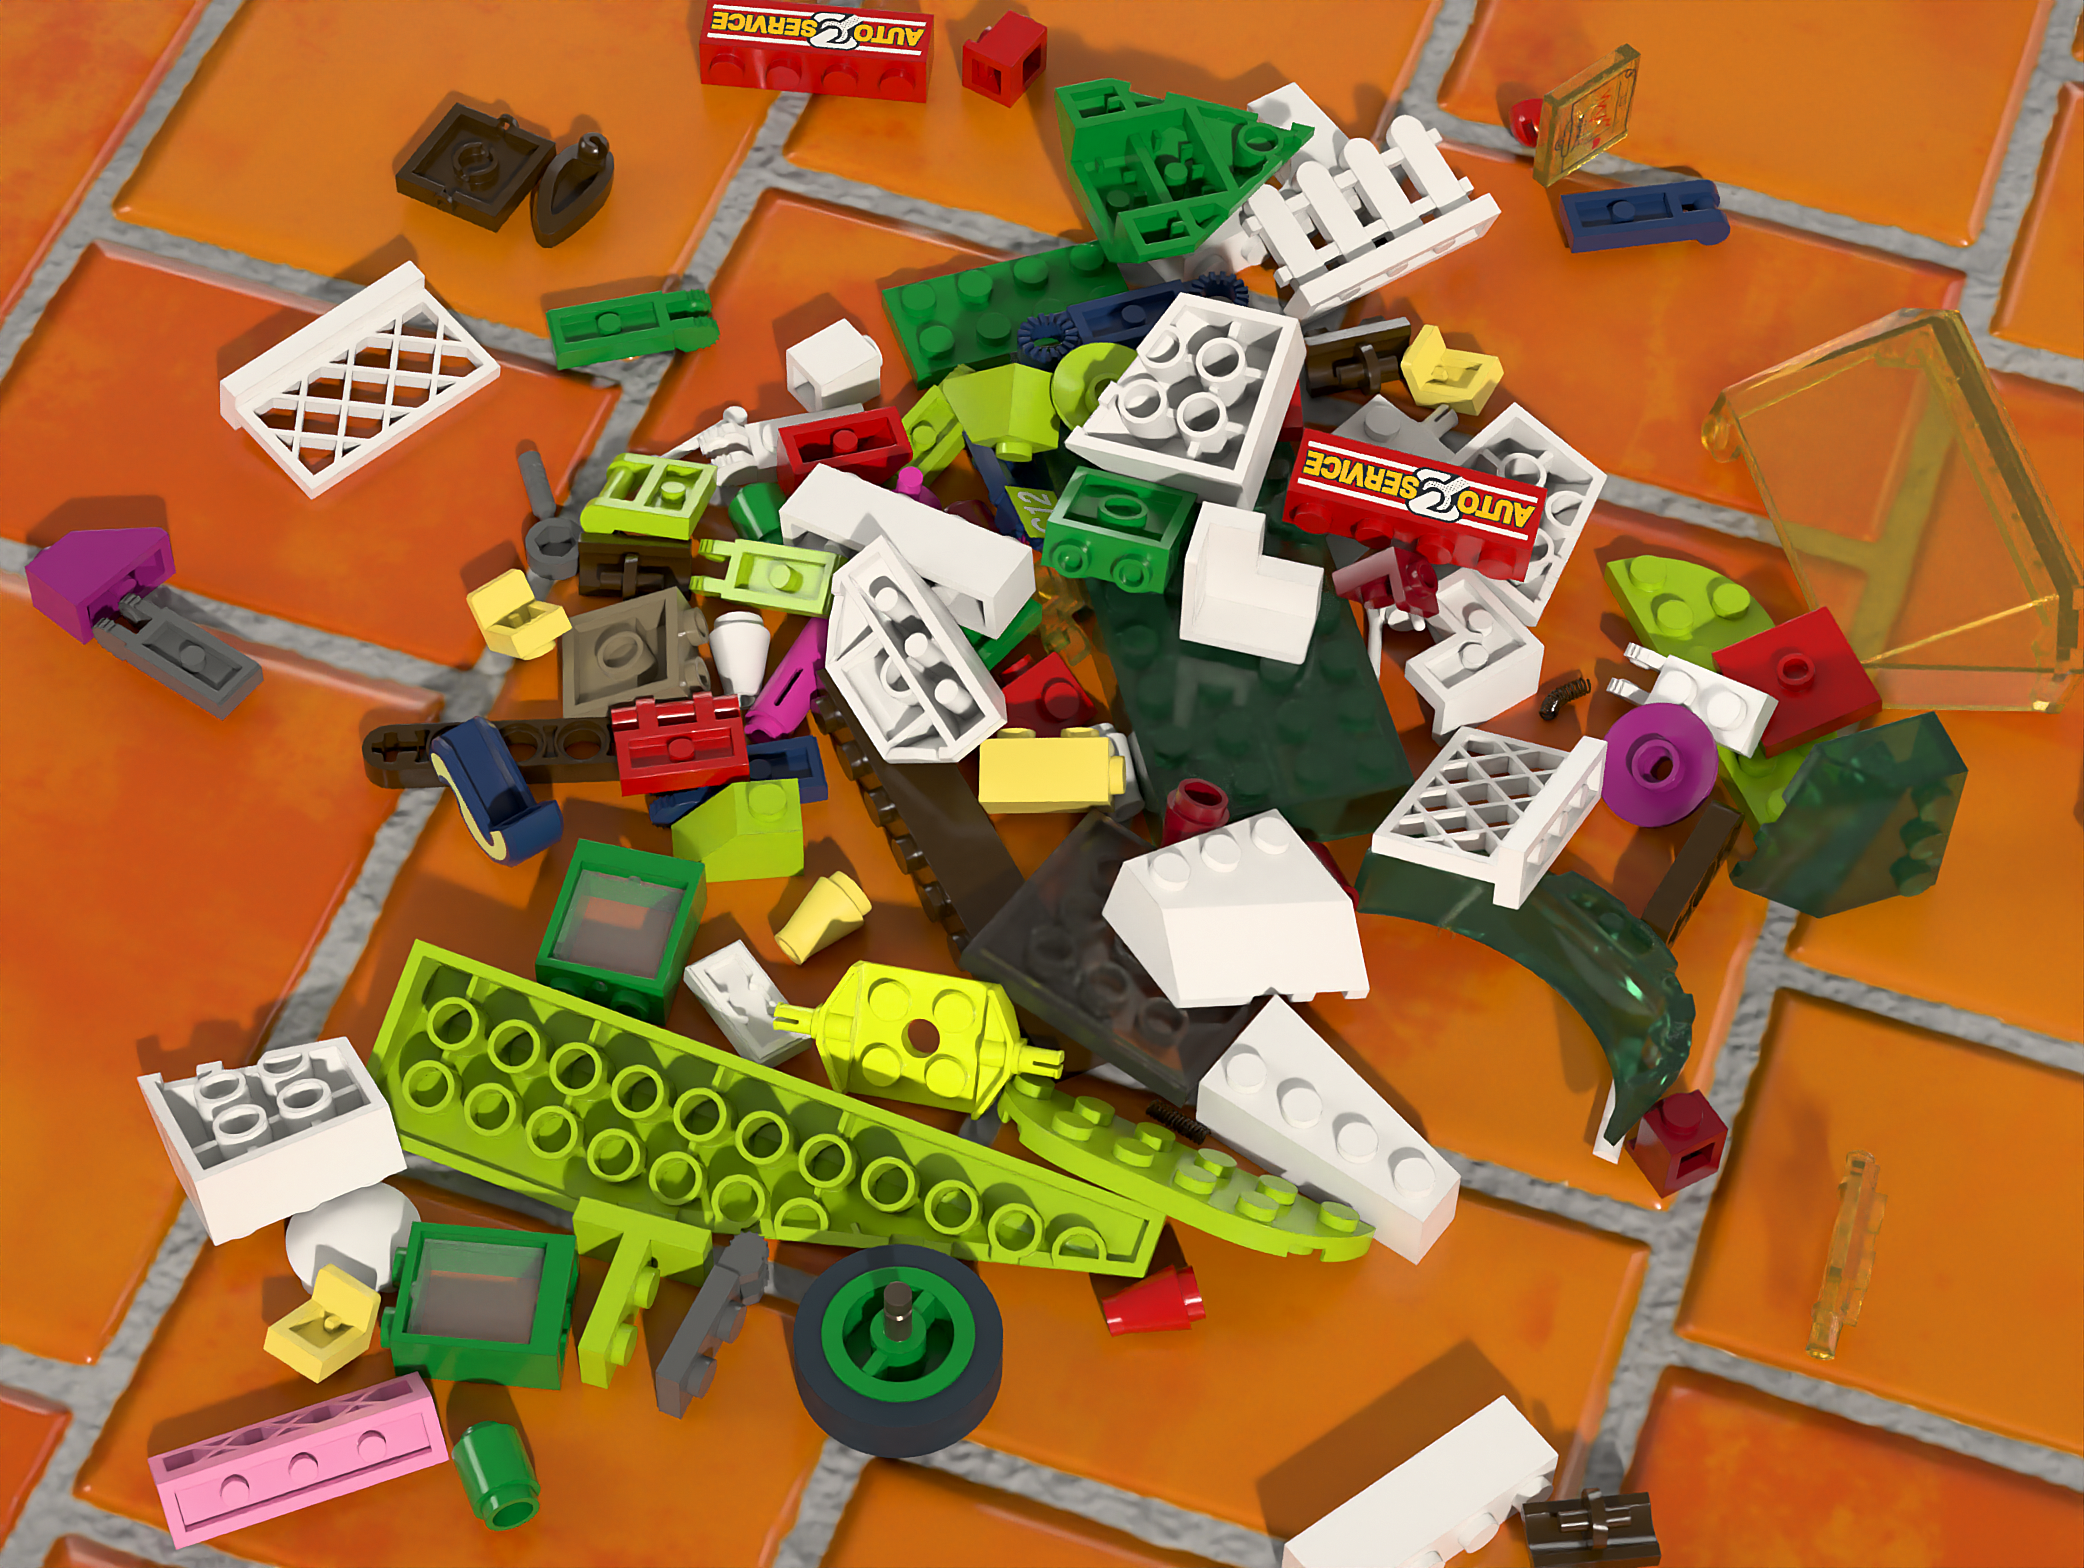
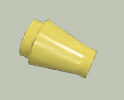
M836 871L828 879L825 877L818 879L785 927L774 936L775 941L793 962L801 965L810 956L862 927L865 924L863 917L872 909V906L864 892L852 879L844 873Z

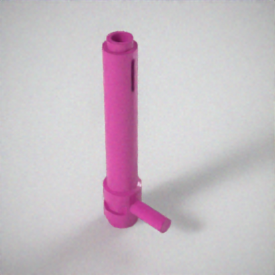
M915 467L903 468L899 472L896 489L891 491L905 494L919 503L942 511V506L937 496L928 488L922 486V472ZM811 617L746 713L744 731L749 740L754 744L790 739L810 710L811 700L817 698L816 671L825 668L829 619Z

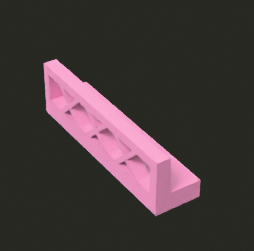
M418 1371L147 1458L176 1550L450 1460L432 1396Z

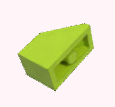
M1013 363L944 380L943 393L969 439L974 444L996 449L995 457L1012 462H1028L1032 460V453L1058 448L1060 416L1054 407L1051 395V383L1054 373Z
M798 778L732 783L671 825L673 856L675 858L705 863L706 883L804 876L803 828Z

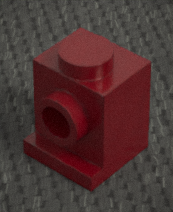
M1699 1089L1690 1093H1675L1655 1102L1645 1111L1641 1117L1637 1137L1627 1141L1625 1149L1662 1199L1718 1172L1728 1128ZM1690 1154L1692 1158L1680 1164L1681 1158Z

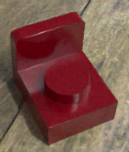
M1393 546L1332 573L1337 596L1361 603L1367 609H1380L1395 604L1397 609L1424 618H1430L1439 614L1436 597L1438 579L1433 567L1428 562V558Z

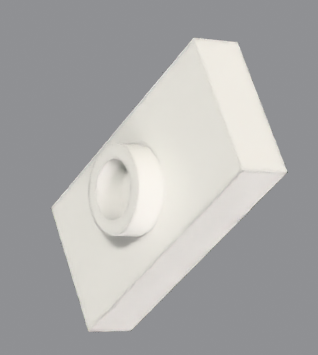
M740 939L685 967L684 982L742 1058L773 1068L811 1048V1035L773 1029V1020L778 1018L774 1016L777 1003H789Z

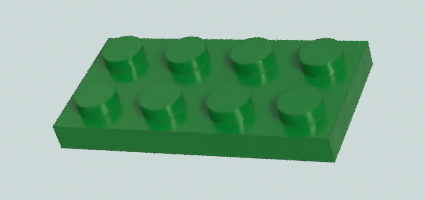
M1093 240L882 290V308L917 391L931 388L933 385L938 386L950 372L954 371V368L958 367V364H964L975 370V372L1013 363L1023 365L1017 356V332L1023 322L1027 323L1028 317L1038 318L1039 313H1044V316H1047L1049 313L1066 311L1067 306L1128 292L1129 289L1117 263L1109 262L1099 240ZM1042 338L1033 342L1034 348L1039 346L1041 352L1043 348H1047V352H1050V348H1054L1057 351V346L1060 345L1062 347L1061 342L1052 338Z

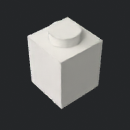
M844 318L786 350L787 390L808 412L857 403L863 404L880 394V367L883 364L881 352L871 337L868 335L862 336Z

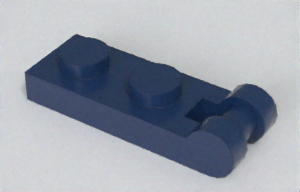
M1700 179L1561 195L1558 212L1571 253L1695 239L1703 245H1715L1724 241L1731 232L1726 214L1718 209L1720 196L1717 187L1710 180Z

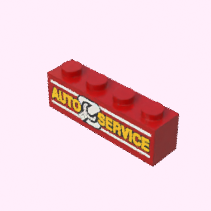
M707 0L699 40L701 84L926 103L934 59V14L772 0Z
M1305 428L1287 489L1282 521L1295 524L1300 529L1313 534L1327 532L1355 539L1363 546L1372 549L1398 547L1427 557L1428 562L1431 564L1444 565L1449 563L1477 570L1483 576L1490 579H1512L1524 582L1548 489Z

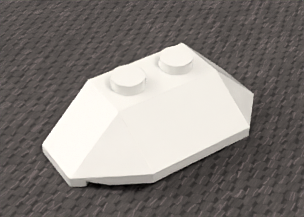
M880 535L833 574L831 593L835 597L829 618L825 668L885 761L888 763L959 762L1007 723L1005 695L945 604L887 538Z

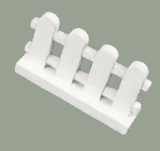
M1409 115L1399 116L1392 122L1386 133V140L1391 148L1390 150L1379 154L1370 141L1363 138L1351 139L1346 143L1339 155V163L1344 172L1332 177L1321 163L1306 161L1298 167L1292 177L1291 183L1296 193L1295 196L1284 201L1276 188L1263 184L1244 203V211L1248 219L1244 221L1242 227L1249 238L1259 234L1278 264L1279 269L1276 270L1273 277L1280 288L1290 284L1295 291L1283 311L1286 316L1299 319L1300 327L1483 237L1500 215L1501 210L1490 193L1470 201L1468 195L1471 194L1474 187L1467 176L1460 180H1457L1437 149V146H1439L1443 139L1436 128L1426 132L1421 122L1415 117ZM1400 164L1422 197V199L1412 204L1390 172V169ZM1353 187L1375 220V222L1363 227L1342 194ZM1307 211L1328 245L1315 250L1294 216ZM1433 214L1435 220L1423 224L1421 218ZM1385 237L1388 243L1376 248L1373 242ZM1338 260L1341 266L1328 271L1326 265Z

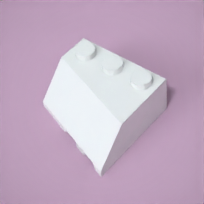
M1514 402L1446 463L1548 489L1524 582L1512 579L1494 580L1483 576L1477 570L1471 569L1525 626L1536 627L1606 482L1607 475ZM1430 563L1438 581L1463 568L1449 563L1444 565Z
M1276 808L1123 862L1102 911L1105 919L1176 1008L1247 1005L1251 1003L1253 996L1286 994L1289 1002L1312 1001L1316 993L1338 991L1342 992L1344 999L1366 998L1370 990L1352 900Z

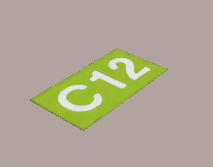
M1004 486L1028 536L1045 538L1047 520L1058 502L1054 491Z

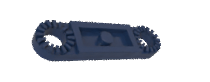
M1215 271L1209 272L1207 277L1202 274L1198 279L1186 282L1177 279L1067 306L1066 311L1055 314L1049 313L1047 316H1044V313H1039L1038 318L1028 317L1027 323L1023 322L1020 325V329L1017 332V356L1025 366L1054 373L1060 361L1069 352L1086 344L1099 342L1114 343L1137 351L1136 349L1180 292L1204 298L1221 296L1228 298L1235 305L1249 307L1248 286H1244L1242 279L1236 280V275L1231 274L1229 277L1226 276L1224 271H1220V275H1215ZM1042 338H1052L1061 342L1062 347L1060 345L1057 346V351L1054 348H1050V352H1047V348H1043L1041 352L1039 346L1034 348L1033 342Z

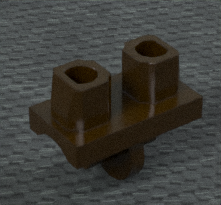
M1380 315L1362 319L1357 327L1332 332L1323 327L1306 331L1303 338L1307 350L1304 359L1306 391L1310 397L1316 398L1360 388L1363 395L1371 396L1380 393L1381 383L1405 379L1401 369V362L1406 349L1409 347L1411 324L1406 317L1386 320Z
M614 530L612 534L580 532L578 540L580 561L579 595L622 597L624 602L677 586L685 599L690 601L692 594L689 590L692 577V539L681 540L668 537L627 535L621 530Z
M1598 1487L1585 1488L1581 1492V1498L1522 1504L1520 1515L1531 1568H1638L1658 1566L1662 1555L1653 1527L1648 1492L1603 1496Z

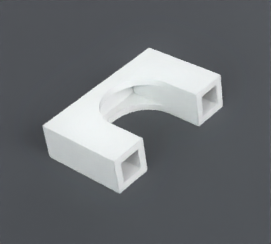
M1295 82L1247 104V111L1259 114L1257 122L1267 123L1287 130H1291L1293 122L1315 127L1314 136L1274 174V177L1283 186L1279 193L1284 201L1296 195L1292 188V177L1298 167L1306 161L1321 163L1332 177L1344 172L1339 163V155L1350 139ZM1354 187L1342 193L1356 216L1367 209ZM1243 204L1193 253L1153 260L1148 263L1165 282L1177 279L1186 282L1198 279L1202 274L1207 277L1209 272L1215 271V275H1220V271H1224L1226 276H1230L1251 265H1259L1265 262L1271 256V253L1259 234L1249 238L1244 231L1242 224L1248 219V216L1244 211ZM1307 211L1294 216L1309 240L1319 232Z

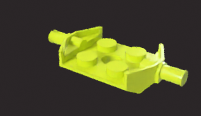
M859 960L849 968L824 1004L821 1003L816 1009L778 1002L774 1012V1016L778 1017L773 1020L774 1030L811 1035L812 1039H816V1045L833 1091L843 1095L853 1092L971 1113V1120L978 1121L988 1111L1001 1094L1005 1084L1014 1074L1020 1075L1022 1072L1059 1079L1064 1065L1060 1064L1064 1061L1063 1050L1056 1051L1027 1046V1039L1021 1038L1014 1006L1002 985ZM925 1019L936 1026L940 1035V1044L935 1052L924 1053L917 1050L911 1044L908 1038V1027L912 1020Z

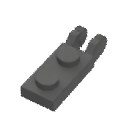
M128 593L118 603V608L124 616L123 618L132 624L134 628L137 627L139 629L137 634L104 617L92 627L94 638H96L97 643L102 648H105L122 661L127 660L129 664L222 721L264 681L262 667L259 666V663L167 607L160 609L134 593Z
M749 1230L747 1233H743L741 1231L740 1235H734V1239L729 1241L730 1246H726L717 1264L712 1268L655 1371L657 1407H659V1411L681 1419L693 1396L700 1399L705 1396L716 1372L717 1360L714 1357L723 1341L732 1344L736 1340L746 1317L747 1306L758 1303L764 1294V1287L768 1286V1280H770L767 1264L769 1248L768 1241H764V1236H759L758 1232L751 1233Z

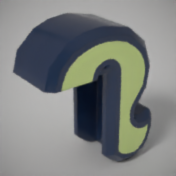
M477 715L431 741L429 757L440 782L451 787L456 796L460 814L470 834L492 861L512 868L561 840L564 821L557 801H542L537 804L501 734L490 720Z

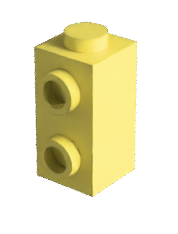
M1082 727L1066 728L1061 730V738H1035L1036 732L1034 730L1007 728L998 730L996 739H986L980 744L979 803L988 814L1115 812V794H1125L1126 792L1125 756H1115V748L1108 737H1099V730Z

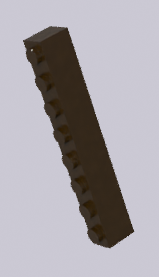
M826 668L816 671L817 698L812 699L810 702L815 723L823 735L831 733L838 745L837 754L846 777L850 781L858 779L865 791V805L874 825L877 828L885 826L892 837L891 847L898 867L904 875L910 873L914 875L920 886L919 897L927 917L932 923L940 921L948 934V949L956 967L961 972L969 970L974 980L1002 985L1014 1006L1021 1038L1027 1039V1046L1064 1051V1061L1060 1063L1064 1064L1060 1078L1048 1077L1055 1084L1109 1063L1111 1023L955 762L888 763L882 758Z

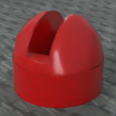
M1541 98L1526 99L1516 103L1509 110L1511 131L1515 140L1521 145L1535 148L1537 140H1541V142L1546 144L1554 135L1556 118L1554 106L1550 101Z

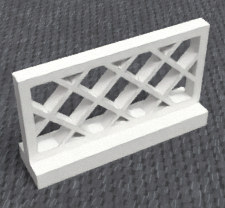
M410 260L220 381V415L235 431L243 427L311 500L500 377L501 366L424 288L425 275ZM423 312L438 327L437 337L433 339L401 335L402 325ZM444 335H445L449 340H443ZM366 347L392 349L390 369L355 366L356 354ZM399 350L434 354L432 374L397 370ZM441 355L468 358L477 369L465 377L439 375ZM320 377L345 380L342 400L307 396L308 386ZM352 381L388 384L385 404L350 401ZM395 385L430 389L429 401L418 408L394 406ZM437 390H443L437 395ZM272 408L297 410L295 431L268 428L259 416ZM305 411L340 415L338 435L302 432ZM348 416L383 420L382 431L371 439L345 436ZM390 421H397L394 424L390 425ZM285 445L292 446V452ZM300 447L334 450V463L313 476L299 461Z
M1461 726L1374 832L1371 851L1495 883L1493 904L1518 910L1601 798L1608 742L1583 736L1571 752H1566ZM1467 751L1484 754L1485 756L1471 757ZM1540 768L1545 771L1531 772L1529 769ZM1506 772L1510 774V776L1490 778L1489 776ZM1467 778L1470 781L1456 784H1449L1448 782L1451 780H1458ZM1526 793L1530 796L1512 800L1508 797ZM1485 799L1489 802L1485 804H1478L1469 806V804L1467 803L1471 801ZM1444 805L1448 808L1431 812L1425 809ZM1507 821L1509 824L1490 828L1487 825L1488 823ZM1465 827L1468 830L1447 834L1445 831L1448 829ZM1423 833L1426 837L1412 838L1407 835ZM1485 849L1490 856L1486 857L1467 851Z

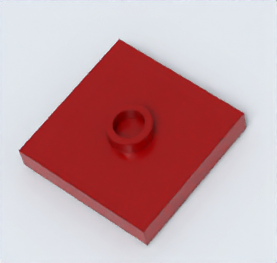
M1827 605L1712 653V663L1717 674L1769 694L1779 701L1758 743L1766 760L1883 711L1882 698Z

